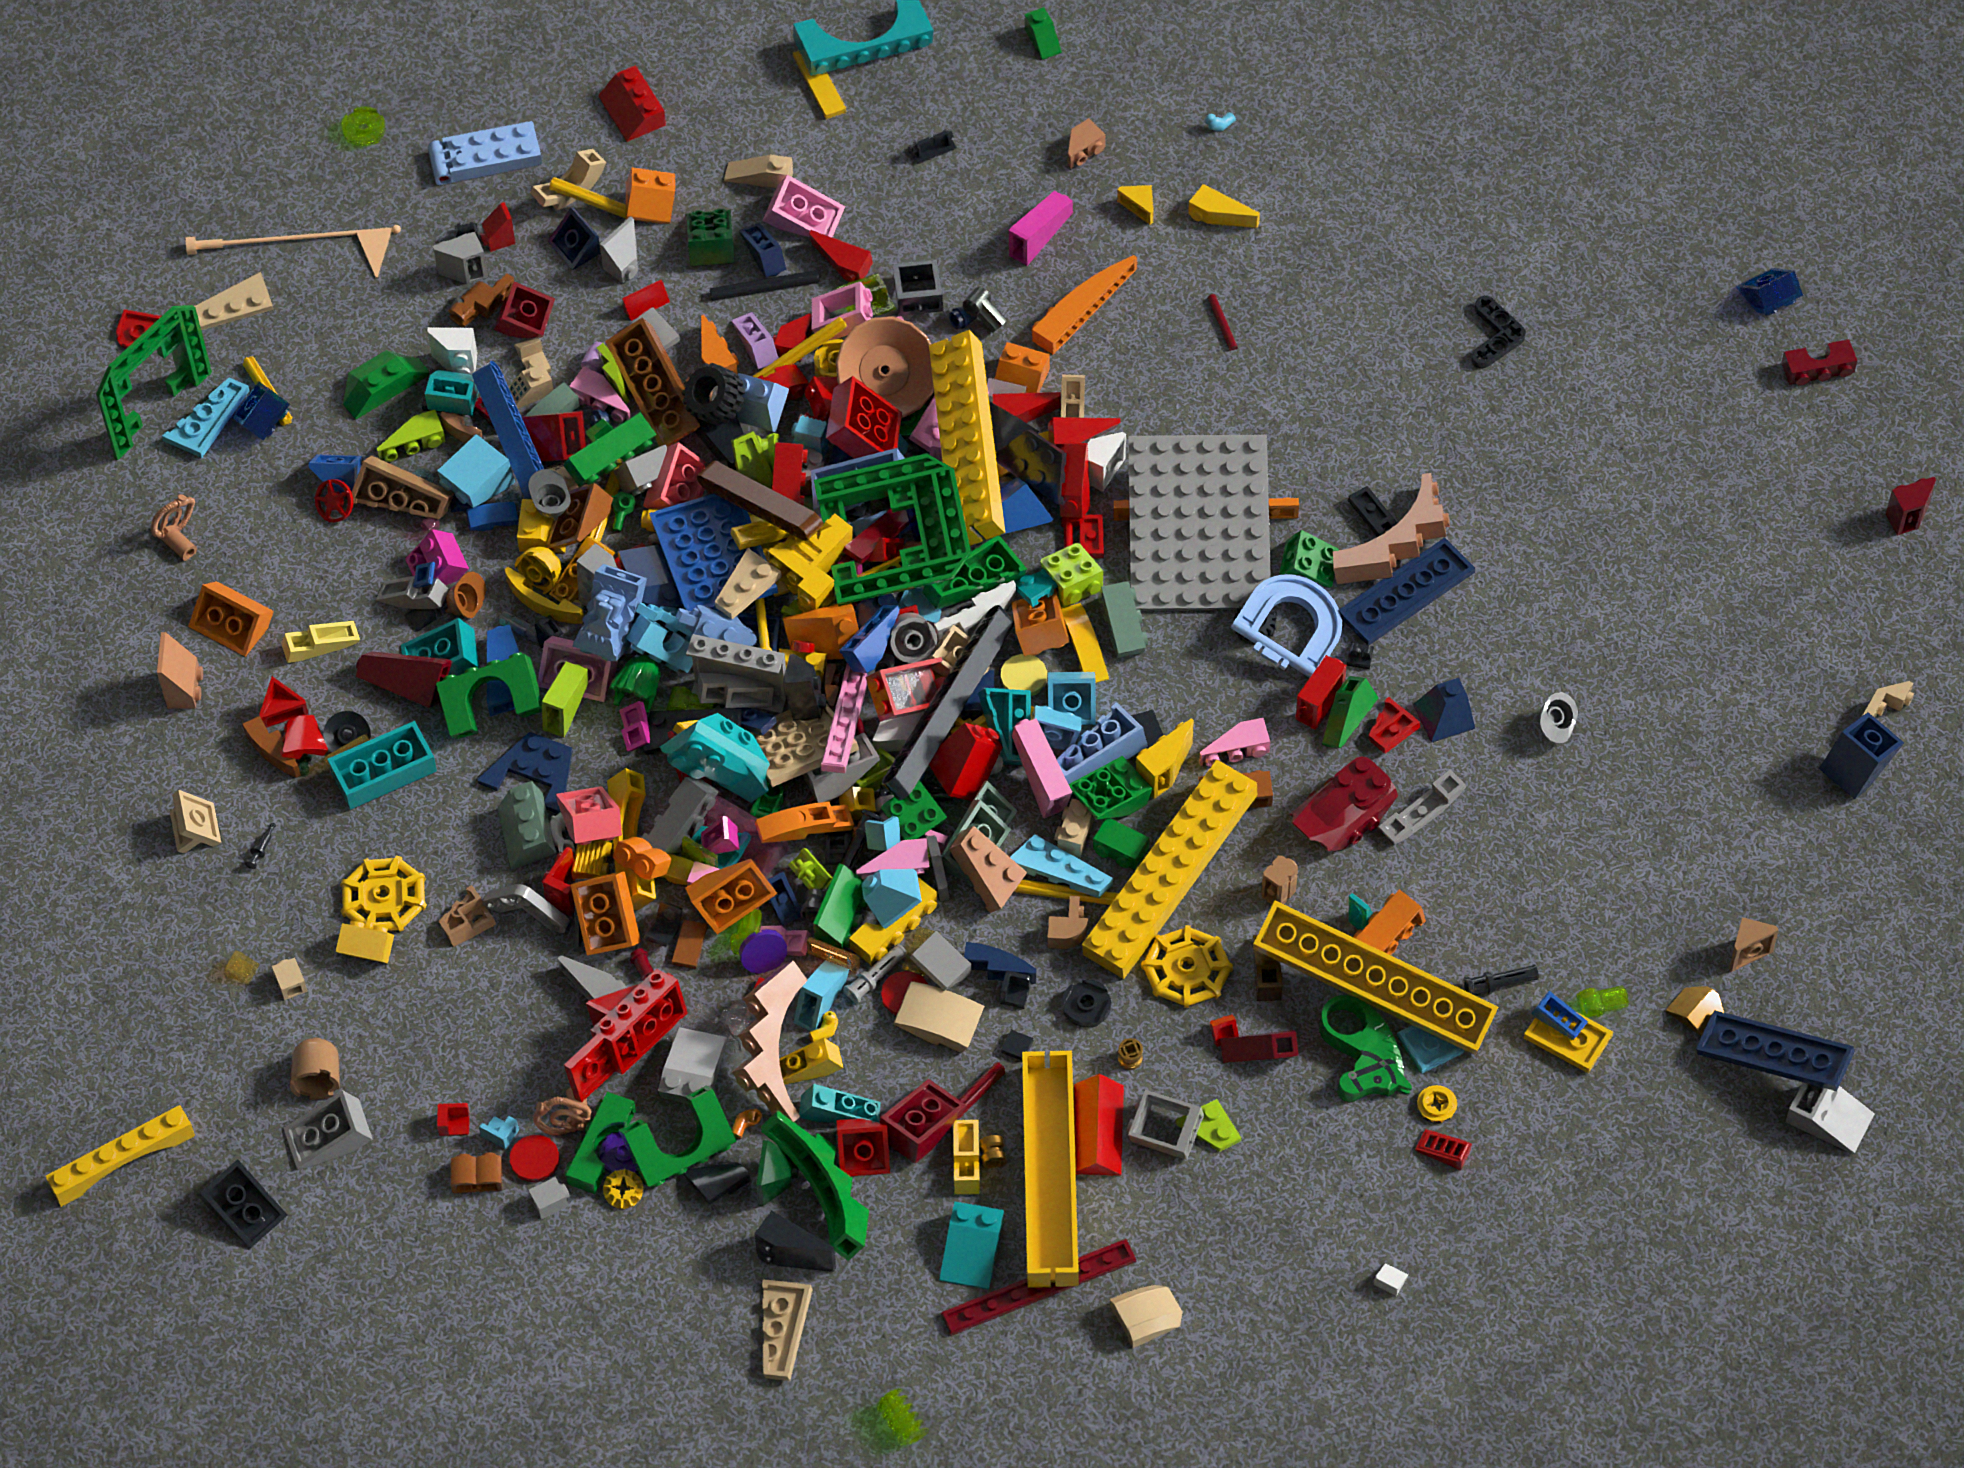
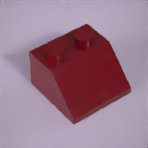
M514 281L506 292L494 330L516 338H542L555 298Z

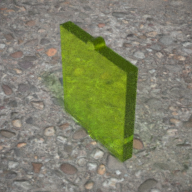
M684 835L682 838L683 858L718 868V855Z

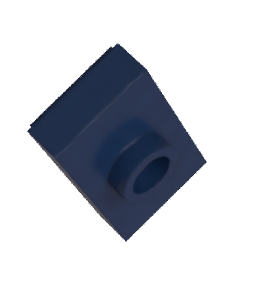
M749 707L740 708L742 711L741 728L763 736L777 723L776 716Z

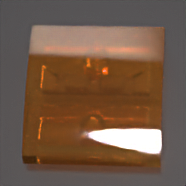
M812 937L807 939V953L823 961L827 960L847 968L849 971L857 974L861 966L857 955Z

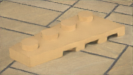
M762 1279L764 1291L763 1374L768 1379L790 1381L813 1289L808 1284Z

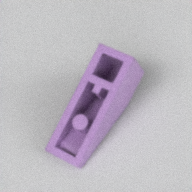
M752 312L731 320L752 362L758 369L765 368L778 359L773 338Z

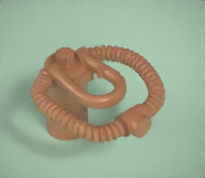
M180 494L177 499H174V501L158 510L151 522V532L153 536L161 539L186 561L197 552V547L180 530L189 522L195 505V499ZM187 505L185 514L180 523L178 524L179 519L182 515V509L180 507ZM176 511V515L172 517V524L166 526V524L168 523V517L171 513ZM161 517H162L160 529L158 530V527H157V526H158V523H159V521H160V519H161Z
M570 1087L566 1091V1098L554 1097L549 1099V1101L538 1102L536 1105L537 1111L533 1114L532 1119L535 1126L542 1132L549 1135H563L575 1132L576 1130H584L590 1120L591 1109L587 1104V1098L582 1103L574 1098ZM557 1104L567 1105L568 1110H557L550 1115L551 1123L562 1128H550L540 1120V1117L550 1111L553 1106ZM561 1115L569 1116L567 1122L556 1120V1118Z

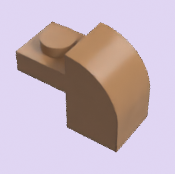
M1070 896L1069 917L1049 916L1048 948H1072L1080 944L1086 937L1088 918H1084V906H1079L1080 897Z

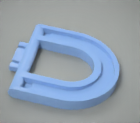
M1278 575L1263 581L1256 587L1230 628L1256 644L1252 649L1254 652L1258 653L1260 648L1263 649L1261 656L1275 665L1280 660L1282 661L1281 669L1285 670L1287 665H1290L1310 678L1325 655L1330 656L1337 645L1342 631V619L1337 604L1320 585L1301 576ZM1281 602H1294L1303 606L1314 619V634L1299 657L1258 632L1271 609Z

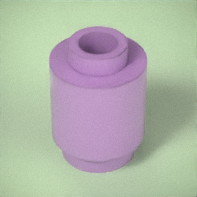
M594 342L593 345L589 346L581 367H586L601 374L604 364L596 348L602 342Z

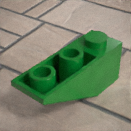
M1349 676L1336 692L1322 744L1326 747L1341 748L1379 697L1366 678Z

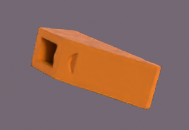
M702 315V364L707 363L710 365V363H715L738 374L737 365H739V361L736 355L729 352L725 339L718 336L715 324L712 321L709 322L705 315Z

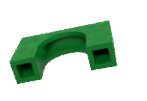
M514 653L509 656V659L503 661L493 660L488 662L485 667L479 669L478 667L469 668L464 671V674L458 676L455 674L448 675L442 678L443 681L437 682L436 685L450 736L457 740L479 733L473 713L472 701L476 691L489 681H503L508 685L516 713L520 717L526 718L541 713L542 697L530 657L526 654Z
M705 1085L685 1096L696 1121V1135L691 1145L680 1153L666 1154L661 1152L647 1123L641 1119L618 1130L639 1177L646 1186L657 1187L665 1182V1178L671 1175H681L687 1171V1167L694 1163L696 1165L702 1164L709 1160L710 1155L716 1152L723 1153L731 1148V1144L737 1142L714 1090L709 1086Z

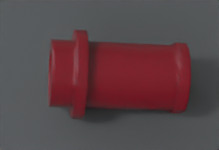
M639 948L630 954V962L635 964L641 980L644 981L654 970L648 960V952Z

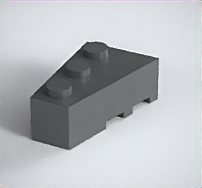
M685 777L668 800L671 805L664 815L658 814L654 819L657 824L649 835L644 833L641 838L645 839L652 848L661 849L667 854L687 851L689 849L687 846L688 842L695 835L696 831L703 826L704 817L716 802L715 797L719 791L701 778Z

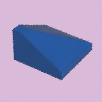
M435 562L416 565L414 588L432 585Z

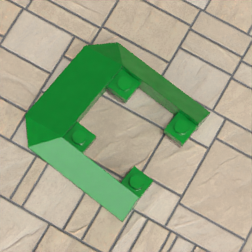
M193 305L172 306L108 365L99 380L96 396L114 458L117 460L134 446L131 437L143 427L140 415L133 410L125 416L121 399L132 389L129 374L155 350L164 359L172 353L176 371L168 375L165 384L168 393L174 397L189 383L197 387L212 373L196 307Z
M927 453L814 479L823 523L834 514L847 522L844 507L889 497L892 513L915 508L922 545L899 550L903 566L900 568L858 577L854 561L831 566L838 606L951 580L971 554L954 468Z

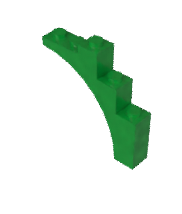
M777 1111L762 1125L761 1132L775 1142L803 1173L813 1188L825 1214L829 1231V1245L835 1248L836 1253L849 1261L865 1247L869 1209L850 1196L853 1178L834 1165L836 1146L818 1133L812 1136Z

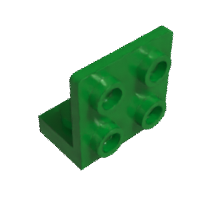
M1300 530L1285 542L1279 575L1298 576L1301 574L1324 587L1330 588L1333 586L1335 575L1333 552L1339 551V549Z
M920 781L917 782L912 792L905 799L898 801L893 797L881 806V810L888 819L893 816L898 817L900 835L904 840L919 839L935 827L937 829L943 825L947 819V816Z

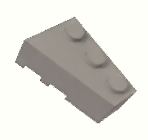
M596 543L576 561L578 598L586 607L591 600L595 571L603 564L617 568L613 556Z

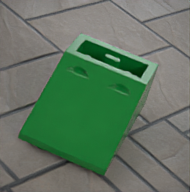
M1123 756L1068 784L1072 793L1097 820L1131 815L1148 804L1152 787Z

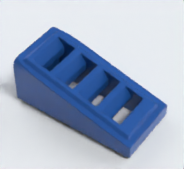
M1550 991L1531 1013L1540 1021L1572 1040L1578 1036L1588 1022ZM1547 1005L1551 1007L1549 1011L1545 1009ZM1555 1011L1559 1012L1557 1017L1553 1015ZM1564 1016L1568 1017L1565 1023L1561 1022ZM1572 1021H1574V1022H1576L1577 1024H1576V1026L1571 1030V1029L1569 1028V1025L1572 1023Z

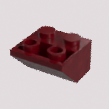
M1935 477L1921 478L1914 483L1899 485L1892 489L1886 516L1897 536L1919 529L1930 505L1936 483Z

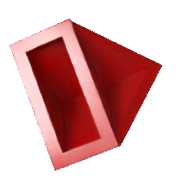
M272 676L259 714L265 727L268 728L292 718L309 714L305 699Z

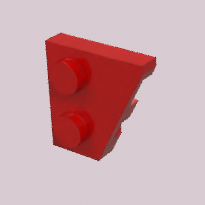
M1388 697L1385 700L1382 713L1378 714L1376 724L1369 733V741L1386 754L1420 728V721Z

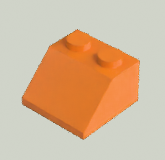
M632 167L626 181V219L631 216L634 220L669 224L675 196V174Z
M1007 342L998 362L995 380L1025 386V393H1039L1050 369V354Z

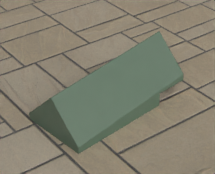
M988 781L983 782L941 855L945 872L973 886L974 884L969 876L964 874L949 848L961 831L975 826L1000 848L1011 830L1007 825L1017 813V810Z

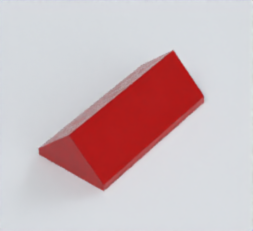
M1100 1073L1074 1084L1075 1174L1121 1176L1124 1085Z

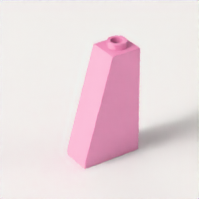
M1037 718L1030 721L1028 719L1022 720L1015 725L1012 738L1043 818H1047L1064 811L1072 791Z

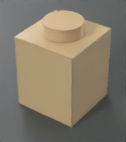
M295 958L282 960L272 966L284 1000L307 992L304 978Z

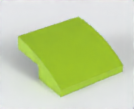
M602 343L596 348L604 364L602 369L612 388L622 401L627 404L630 400L626 383L610 350Z

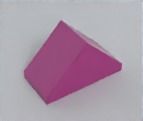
M722 816L701 832L702 852L705 856L739 850L738 827L727 816Z

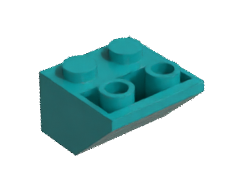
M437 370L430 375L426 387L425 398L427 408L472 416L479 391L472 375Z

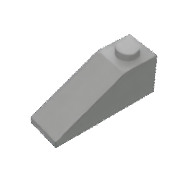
M564 956L558 957L559 969L588 1001L626 988L620 979L616 980L609 973Z

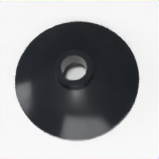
M341 711L328 719L323 730V738L327 748L337 755L371 739V730L366 719L359 713ZM344 730H350L352 732V736L350 738H345L343 736Z

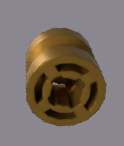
M1133 1038L1123 1040L1118 1048V1062L1124 1069L1134 1070L1142 1064V1044Z
M990 1135L979 1141L980 1150L983 1152L981 1158L982 1165L985 1168L1001 1167L1007 1163L1006 1153L1003 1152V1137Z

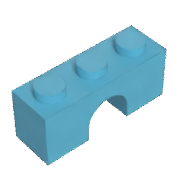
M640 614L626 636V639L633 644L631 648L641 654H644L645 651L650 653L648 656L658 663H661L662 660L667 662L665 665L676 672L681 669L688 673L693 665L692 657L686 656L690 641L674 632L671 638L663 644L664 637L668 631L657 622H653Z

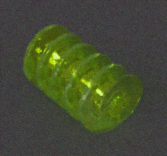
M896 1388L881 1397L877 1403V1410L882 1413V1418L887 1421V1426L892 1429V1434L898 1437V1443L906 1446L924 1438L929 1433V1429L927 1427L919 1429L924 1424V1421L922 1419L914 1421L919 1416V1413L917 1411L910 1412L913 1404L907 1403L904 1405L908 1400V1396H899L903 1389Z

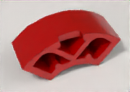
M797 365L780 366L774 368L775 372L765 378L763 375L757 377L788 388L789 391L785 402L800 398L809 384V381Z

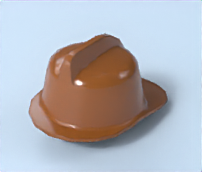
M474 571L465 573L456 585L449 589L446 595V613L466 618H473L482 607L487 591L486 584L478 573Z

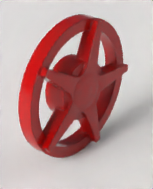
M330 479L324 481L318 487L314 499L319 515L328 522H341L345 520L353 508V495L347 484L338 479ZM332 483L340 485L345 492L339 493L334 491ZM327 485L328 493L325 497H320L322 490ZM347 495L348 506L345 512L342 508L344 503L343 497ZM320 501L325 502L326 512L323 511ZM332 510H337L342 515L337 519L329 517Z

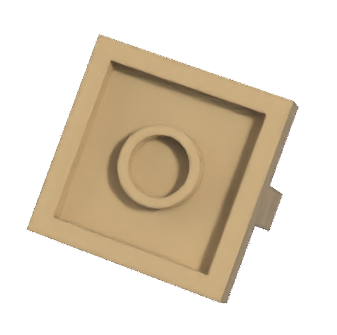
M180 790L172 794L175 808L170 811L177 851L186 853L200 842L213 847L219 845L221 838L214 803Z

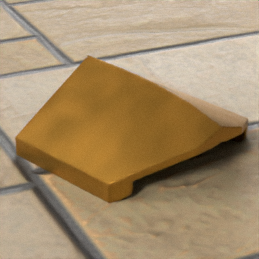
M1708 986L1684 988L1665 1010V1012L1701 1037L1714 1010L1724 1011L1719 994Z

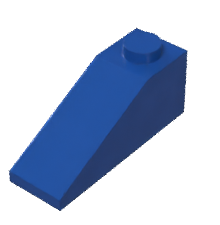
M883 605L839 650L853 672L869 673L875 669L876 664L882 659L900 610L897 605Z

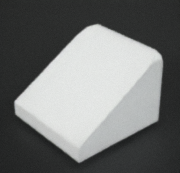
M1385 1264L1375 1277L1374 1285L1397 1296L1408 1274Z

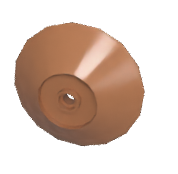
M893 316L871 318L854 327L842 341L836 359L837 382L841 384L851 376H854L902 412L901 419L920 410L934 392L929 345L931 343L928 337L911 322ZM882 366L887 367V374L881 372Z

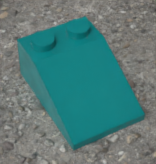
M459 618L401 644L402 655H408L409 653L412 656L451 660L452 664L448 675L455 674L458 676L464 674L466 669L480 668L475 630Z
M954 1202L939 1281L989 1290L1004 1225V1210Z

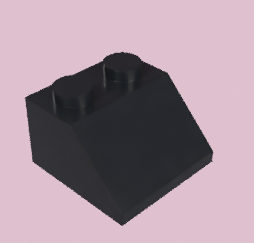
M790 654L783 685L793 721L821 718L822 710L826 708V697L820 691V676L816 675L813 665L795 654Z

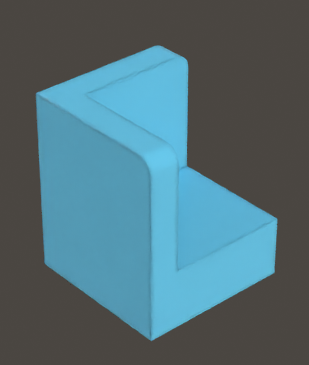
M893 816L884 822L872 820L865 822L868 849L887 851L901 842L898 817Z
M508 1116L506 1121L493 1117L488 1125L481 1123L479 1131L481 1137L506 1149L518 1133L519 1127L517 1120Z

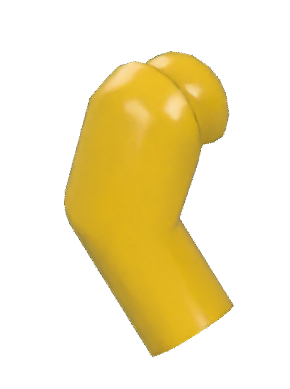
M825 1012L821 1027L809 1032V1038L812 1043L822 1038H830L835 1034L838 1018H836L834 1012Z

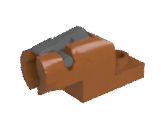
M506 273L502 279L495 282L493 288L484 282L478 281L469 290H462L449 308L450 319L462 327H465L479 314L488 319L503 303L506 292L514 282V277Z

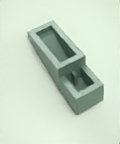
M563 382L535 405L526 416L572 412L580 407L578 396Z

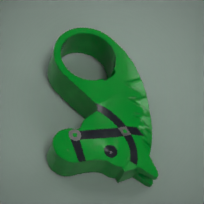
M1339 995L1331 998L1323 1007L1319 1020L1320 1035L1328 1045L1357 1060L1353 1071L1346 1072L1341 1076L1337 1087L1338 1096L1343 1101L1355 1102L1370 1094L1386 1095L1387 1097L1396 1091L1410 1094L1412 1086L1404 1077L1403 1062L1399 1048L1391 1030L1379 1013L1369 1004L1354 996ZM1337 1010L1350 1011L1360 1019L1363 1031L1352 1035L1340 1034L1330 1027L1327 1016Z

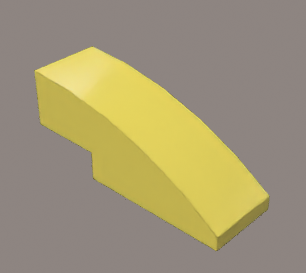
M354 621L309 625L307 631L285 633L281 645L287 663L350 647L358 643L360 638Z

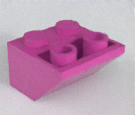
M433 529L405 558L413 576H415L416 565L435 562L433 579L438 578L445 586L457 582L469 569L453 533Z

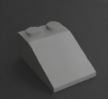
M865 733L854 736L859 750L850 754L845 773L821 771V767H818L803 774L806 784L818 803L829 802L833 798L841 796L880 760L879 755Z
M679 1027L665 1063L658 1088L661 1098L687 1103L685 1096L705 1085L714 1090L727 1037Z
M343 1090L284 1127L296 1167L299 1170L352 1153L373 1140L359 1099Z

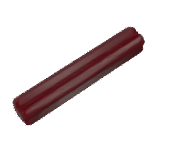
M999 1062L994 1063L959 1098L961 1102L966 1104V1109L958 1119L1005 1074L1006 1071L1003 1065Z

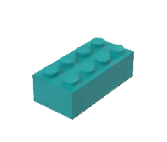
M415 721L327 759L331 775L350 810L437 772L434 756Z

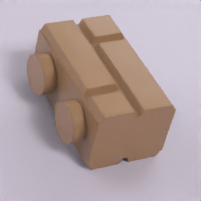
M1279 855L1272 862V865H1269L1263 872L1261 895L1263 899L1272 905L1275 900L1285 904L1287 898H1290L1296 892L1298 866L1292 859H1286Z

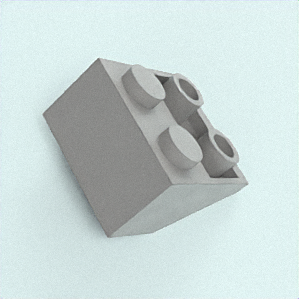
M475 232L463 234L460 237L443 241L433 246L438 275L465 284L488 277L484 251Z

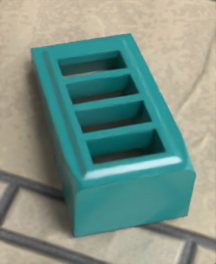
M1351 893L1349 895L1348 922L1356 929L1363 930L1369 924L1368 920L1373 912L1365 902Z

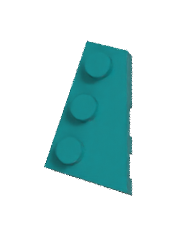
M1044 569L1032 575H1025L1020 580L1015 581L1016 591L1032 607L1039 604L1038 599L1042 596L1050 597L1053 595L1054 589L1058 587Z

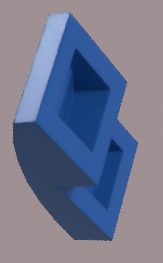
M515 502L490 503L466 510L469 530L487 531L492 530L494 526L517 525L519 521Z

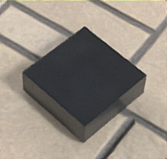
M1011 1030L1001 1049V1053L1022 1061V1052H1029L1034 1038Z

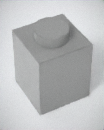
M556 1177L529 1189L530 1200L541 1219L568 1207L567 1198L570 1197L564 1183L559 1184Z

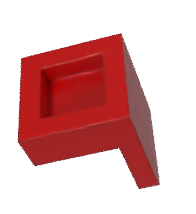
M468 1103L438 1104L437 1128L439 1136L468 1135L470 1125Z

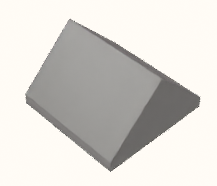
M937 931L910 956V959L944 991L971 973V963Z

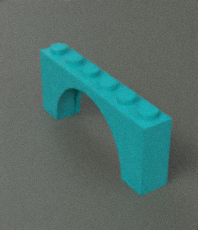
M895 0L894 12L897 19L892 28L881 37L866 42H848L837 39L823 31L814 18L793 23V39L810 75L823 74L831 70L842 69L878 58H885L918 47L923 48L933 43L934 30L920 1Z

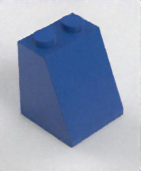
M1018 477L1000 490L1005 526L1004 534L1049 523L1053 520L1028 485Z

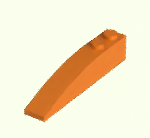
M1134 255L1095 274L1072 290L1054 307H1050L1046 316L1033 325L1031 330L1032 341L1054 355L1137 270V257Z

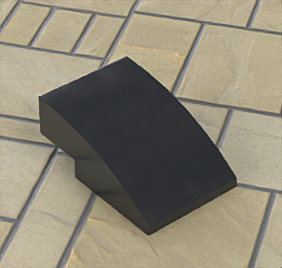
M989 401L995 453L1026 430H1033L1037 434L1039 433V430Z

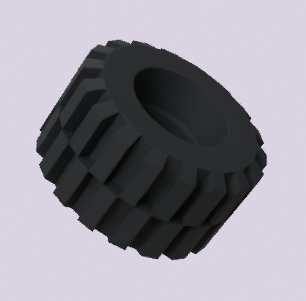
M707 363L702 364V368L697 366L694 369L695 372H690L688 375V381L684 382L685 389L682 390V395L685 398L682 401L683 404L687 405L685 409L691 413L690 415L709 424L721 425V422L724 424L728 423L729 418L734 419L736 417L735 413L741 410L740 404L744 403L745 398L742 395L745 394V389L742 388V380L733 371L715 363H710V365ZM718 385L716 397L709 403L711 391Z

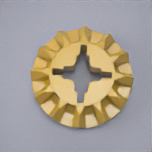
M1429 1086L1419 1094L1417 1100L1418 1110L1423 1118L1430 1119L1432 1123L1434 1121H1441L1443 1123L1446 1119L1452 1118L1455 1113L1457 1099L1454 1093L1444 1086ZM1434 1096L1439 1103H1443L1440 1111L1435 1106H1430L1433 1104Z
M627 1169L614 1170L612 1174L606 1177L604 1182V1197L615 1208L627 1209L633 1207L642 1197V1180L635 1172ZM625 1179L626 1186L631 1189L625 1191L623 1198H621L620 1190L612 1187L621 1186V1182Z

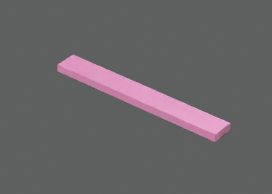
M848 663L821 764V771L846 772L867 687L865 677L868 676V673L853 672Z

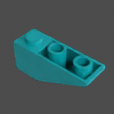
M813 1084L801 1095L799 1115L800 1118L815 1122L837 1123V1120L860 1118L879 1122L881 1102Z

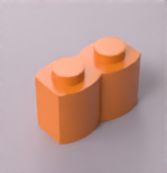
M640 837L619 841L613 854V858L618 864L626 868H632L639 877L647 880L666 875L672 860L666 852L658 848H652L645 839Z

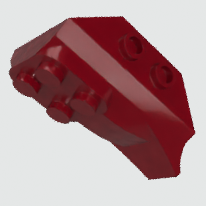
M1363 756L1357 757L1338 771L1334 777L1329 778L1319 791H1313L1306 801L1289 815L1293 817L1291 823L1310 841H1318L1328 851L1343 850L1350 844H1357L1362 839L1363 833L1368 829L1373 831L1377 828L1380 820L1398 797V793L1390 777L1371 759Z

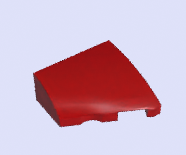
M302 715L286 722L284 727L285 735L282 739L284 747L280 751L281 757L300 759L304 753L319 756L326 754L328 748L314 715Z

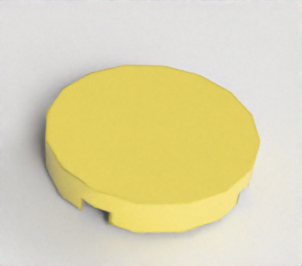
M1019 654L1005 661L1001 668V682L1005 689L1031 690V696L1039 693L1046 685L1047 669L1039 658L1032 655L1024 656V654Z

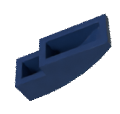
M966 942L964 957L971 963V970L987 971L988 980L1004 981L1006 971L1008 970L1029 975L1030 982L1036 984L1037 969L1026 961L996 947Z

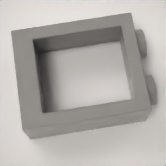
M1145 1090L1143 1097L1139 1096L1136 1102L1135 1110L1137 1113L1135 1118L1130 1119L1127 1126L1130 1141L1187 1160L1204 1116L1202 1108ZM1152 1105L1187 1116L1176 1146L1141 1135Z

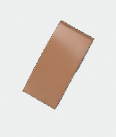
M441 413L443 428L458 440L467 443L476 434L483 439L482 430L474 426H465L463 417L455 413Z

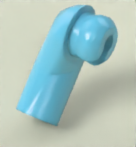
M1228 112L1222 118L1209 114L1205 118V123L1211 130L1223 131L1236 118L1231 112Z

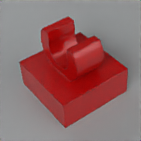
M1233 1014L1209 1022L1213 1041L1217 1047L1221 1046L1220 1038L1239 1036L1236 1019Z

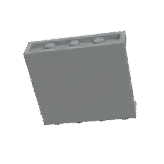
M695 634L692 635L686 652V656L692 657L695 679L691 698L699 699L697 695L699 673L730 674L774 685L771 707L749 708L771 715H778L784 712L787 703V696L783 685L786 672L785 653Z

